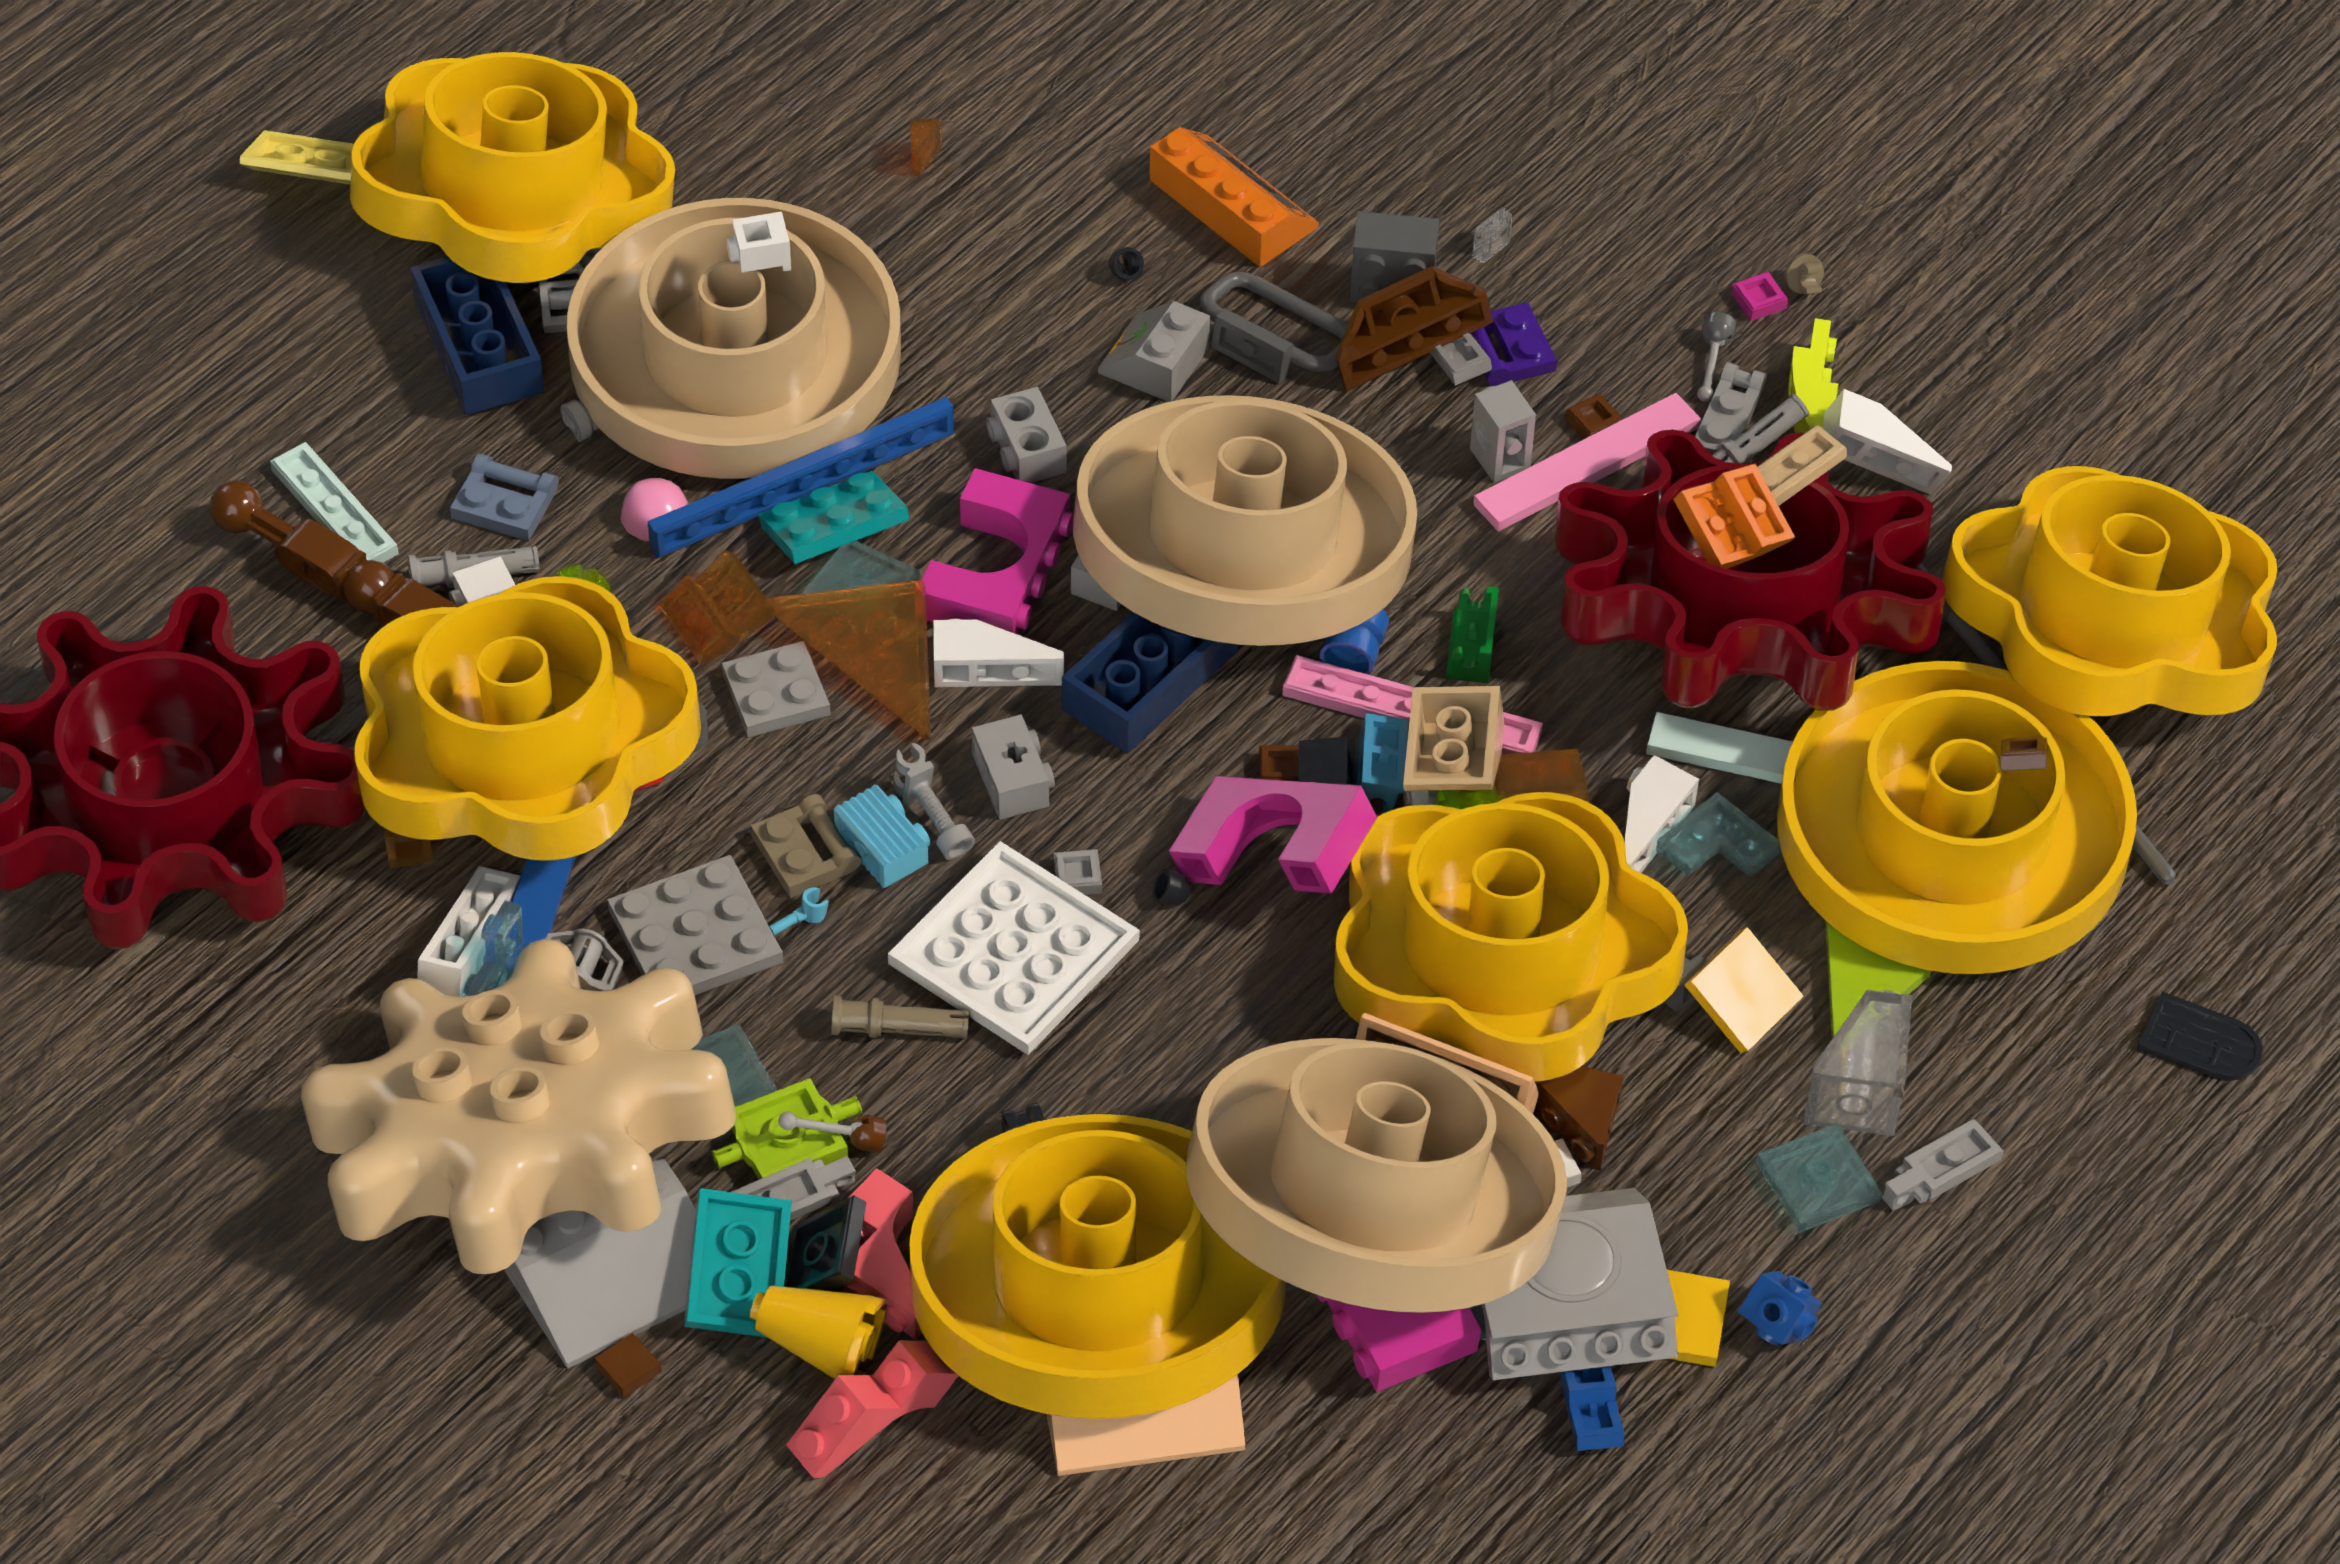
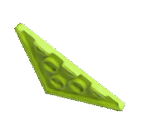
M1825 920L1832 1052H1840L1845 1048L1846 1043L1860 1031L1864 1032L1886 1014L1888 1008L1903 995H1909L1927 980L1932 971L1908 966L1880 956L1844 936Z

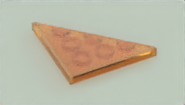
M923 580L761 599V605L769 614L776 617L791 632L812 649L819 652L855 684H858L873 696L877 702L910 726L924 740L931 739L926 587Z

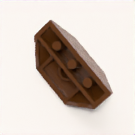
M1430 266L1358 300L1336 354L1343 387L1348 391L1434 351L1433 349L1438 345L1444 346L1463 337L1466 333L1470 334L1493 323L1485 290L1482 287Z

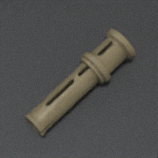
M834 995L831 1035H839L841 1031L868 1033L870 1038H877V1036H881V1033H904L967 1039L969 1010L884 1005V1001H879V998H872L870 1002L843 1000L840 995Z

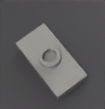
M1469 333L1444 346L1438 345L1433 349L1434 351L1430 352L1455 386L1492 369L1490 358Z

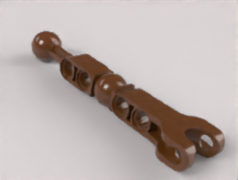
M243 481L226 482L216 488L211 497L209 511L220 529L230 533H243L252 530L277 545L275 547L276 557L290 572L320 590L336 595L340 600L346 597L348 603L358 611L374 613V620L382 623L384 626L412 612L439 607H459L413 579L405 578L400 573L394 576L393 571L386 564L376 560H366L365 552L359 551L351 542L314 520L305 518L294 527L263 509L264 503L259 492L249 483Z

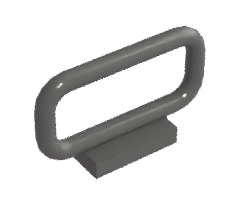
M1236 271L1227 273L1216 280L1202 294L1200 307L1203 313L1210 315V320L1215 322L1211 348L1277 383H1280L1288 376L1290 363L1307 371L1319 373L1328 372L1338 367L1336 354L1341 343L1327 355L1314 356L1230 310L1221 308L1216 302L1233 288H1245L1338 336L1341 340L1348 326L1345 321L1248 272Z

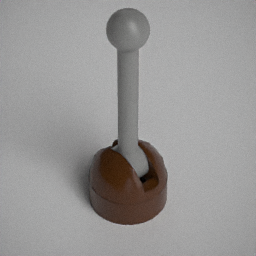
M791 1112L782 1113L778 1120L780 1127L784 1130L799 1127L848 1135L852 1145L864 1152L878 1153L886 1139L885 1120L878 1116H859L849 1126L796 1118Z

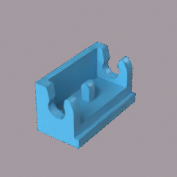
M1365 713L1356 740L1354 785L1362 786L1369 802L1373 798L1383 799V812L1386 813L1394 808L1399 793H1404L1403 781L1407 751L1408 719Z

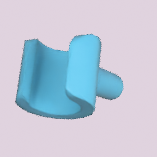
M813 887L805 890L802 896L801 907L769 926L773 935L775 936L803 920L809 923H819L824 920L829 901L825 900L820 904H816L819 900L820 889Z

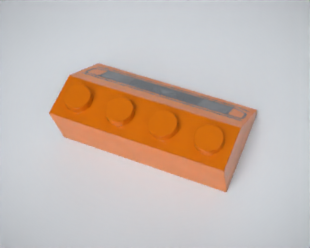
M1179 127L1150 146V181L1258 267H1262L1319 226L1317 220L1208 135Z

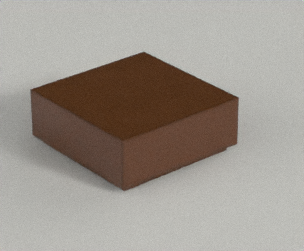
M1600 393L1566 409L1565 420L1583 440L1623 420Z
M2026 737L2002 740L2000 755L2001 771L2047 768V738Z
M1259 745V779L1298 782L1299 746Z
M633 1333L595 1357L596 1368L623 1398L662 1373L660 1362Z

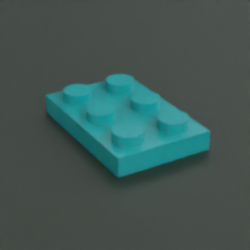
M873 470L867 473H857L851 476L849 480L831 487L818 488L810 495L797 500L779 503L772 509L759 514L761 528L794 564L910 520L907 505Z
M699 1189L696 1201L684 1327L766 1337L755 1330L756 1320L750 1318V1312L758 1292L766 1293L770 1286L784 1287L792 1200Z

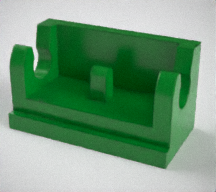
M1487 586L1483 594V600L1479 602L1469 599L1470 590L1468 587L1460 591L1458 608L1454 607L1446 679L1489 683L1499 587Z

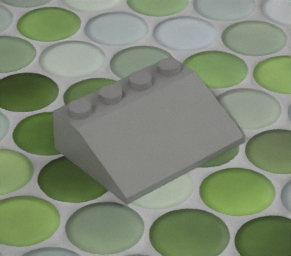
M663 1156L652 1161L662 1202V1211L658 1219L651 1225L640 1230L624 1232L607 1227L595 1216L584 1211L570 1210L555 1213L538 1220L528 1229L517 1260L504 1269L567 1369L609 1349L631 1333L637 1335L686 1310L696 1210L685 1188Z

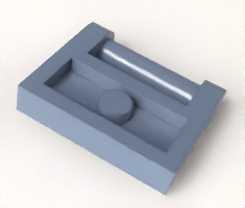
M479 453L473 461L469 476L450 507L451 518L529 541L556 494L559 483L558 476L546 472L542 476L493 462L491 456ZM489 477L536 491V493L532 497L488 484L486 481Z

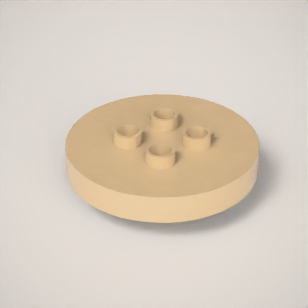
M754 198L703 200L673 207L637 222L610 240L589 262L576 283L567 312V338L572 381L579 400L587 408L593 422L610 439L635 456L662 468L699 477L719 479L752 478L863 432L874 421L888 401L894 389L901 362L899 301L893 281L881 260L858 236L830 218L809 209L772 200ZM782 212L790 241L791 270L783 271L782 266L741 273L739 262L731 263L727 250L726 238L733 237L732 220Z
M1203 396L1166 402L1132 414L1116 423L1093 443L1079 469L1073 518V536L1077 552L1091 577L1117 602L1147 620L1173 631L1216 642L1257 646L1286 645L1318 640L1347 631L1375 616L1393 600L1406 581L1410 569L1417 522V504L1412 486L1398 463L1384 448L1354 427L1319 411L1288 402L1250 396Z
M1321 1038L1289 1041L1256 1050L1226 1066L1210 1081L1202 1094L1197 1108L1186 1161L1187 1182L1199 1211L1214 1231L1240 1255L1273 1276L1300 1289L1351 1305L1396 1312L1423 1313L1464 1309L1491 1302L1520 1288L1534 1277L1544 1265L1551 1252L1567 1191L1565 1165L1554 1140L1540 1121L1509 1093L1476 1073L1439 1057L1404 1046L1359 1039Z

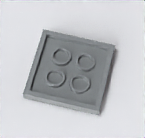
M731 854L607 899L608 910L641 974L644 975L649 971L663 967L683 972L691 982L694 995L783 963V952Z

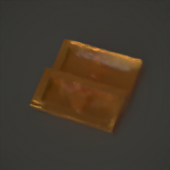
M724 550L698 579L686 576L659 604L699 663L704 665L737 646L776 612L737 556L727 550Z
M1577 748L1501 755L1495 777L1498 801L1524 793L1552 792L1577 797L1590 803L1586 779Z

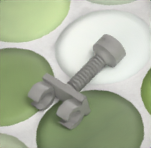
M911 743L910 752L918 760L915 763L906 762L898 749L896 768L901 774L905 775V784L901 782L898 773L895 771L893 780L894 791L903 797L902 802L906 808L915 803H921L925 812L941 834L936 844L947 860L961 857L974 846L975 838L966 825L954 824L932 791L934 766L931 761L925 762V751L918 744Z

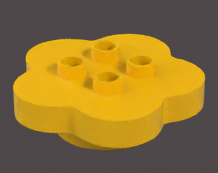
M516 52L487 53L465 59L440 58L408 66L397 73L389 82L385 93L384 120L365 130L357 138L352 148L350 200L356 213L366 223L382 232L400 238L435 243L441 247L453 262L475 275L501 282L528 283L550 279L568 271L590 249L603 248L610 240L628 227L649 216L672 208L675 165L670 153L660 142L636 127L637 102L631 90L621 80L605 71L586 65L562 63L548 57Z
M2067 466L2048 470L2029 482L2017 506L1990 509L1965 519L1955 530L1941 581H1943L1946 587L1945 600L1950 608L1970 626L2000 642L2005 664L2014 680L2026 692L2043 703L2074 714L2112 716L2133 711L2146 704H2156L2176 711L2197 715H2222L2242 710L2259 697L2277 645L2274 625L2265 612L2277 576V563L2270 547L2259 535L2231 518L2208 511L2192 498L2171 487L2142 478L2119 475L2099 468Z
M553 576L532 579L514 585L497 595L480 598L458 608L439 607L409 613L382 627L369 640L360 660V676L368 719L356 739L354 755L362 801L369 815L378 824L389 831L410 838L440 840L477 835L503 852L530 860H559L586 853L603 844L620 828L628 815L635 789L667 775L680 766L695 749L701 733L697 684L689 665L672 650L632 635L626 612L618 599L605 588L579 578Z
M1532 792L1514 795L1496 803L1482 804L1461 810L1440 805H1413L1397 808L1377 817L1350 862V910L1343 918L1337 931L1334 988L1343 1009L1358 1023H1360L1361 1016L1366 1013L1534 1077V1081H1545L1569 1074L1584 1065L1599 1048L1609 1023L1633 1017L1657 1007L1673 994L1682 978L1688 924L1681 904L1659 882L1632 869L1627 864L1624 839L1617 825L1602 810L1577 797L1552 792Z

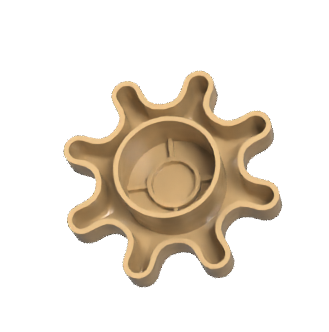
M547 938L531 942L523 948L516 959L511 977L501 986L480 994L465 997L447 996L431 984L413 978L392 983L383 992L380 1001V1014L390 1050L370 1061L330 1064L316 1068L306 1077L301 1085V1101L314 1145L325 1153L342 1154L331 1164L328 1173V1188L339 1228L344 1236L359 1241L373 1240L388 1234L402 1224L417 1217L429 1215L447 1217L450 1220L461 1264L466 1270L477 1274L496 1273L508 1268L517 1260L528 1229L538 1220L555 1213L570 1210L584 1211L595 1216L607 1227L616 1231H635L651 1225L658 1219L662 1211V1202L649 1153L666 1143L714 1139L729 1131L736 1121V1110L726 1066L712 1052L691 1050L702 1038V1027L693 986L683 972L663 967L649 971L634 981L616 989L605 991L583 990L580 986L574 956L569 948L560 941Z

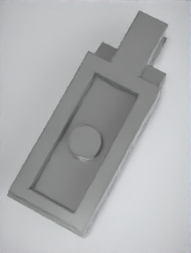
M1972 1119L1905 1157L1903 1164L1895 1170L1894 1175L1896 1177L1885 1183L1886 1189L1882 1199L1893 1211L1911 1203L1914 1198L1919 1203L1926 1202L1928 1199L1932 1200L1999 1162L2004 1151L1975 1119Z
M848 1156L824 1165L822 1160L812 1162L811 1158L732 1192L792 1200L791 1221L828 1205L831 1201L839 1197V1190L855 1183L856 1171Z

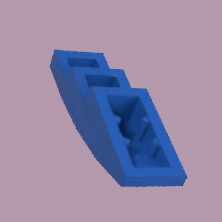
M1611 1366L1559 1372L1577 1451L1624 1447V1429L1616 1404V1384Z

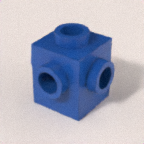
M1780 1271L1761 1273L1739 1308L1738 1313L1757 1326L1755 1332L1762 1339L1773 1345H1782L1798 1342L1799 1340L1803 1341L1812 1333L1818 1323V1318L1815 1315L1822 1302L1811 1295L1812 1288L1803 1280L1792 1275L1786 1277Z

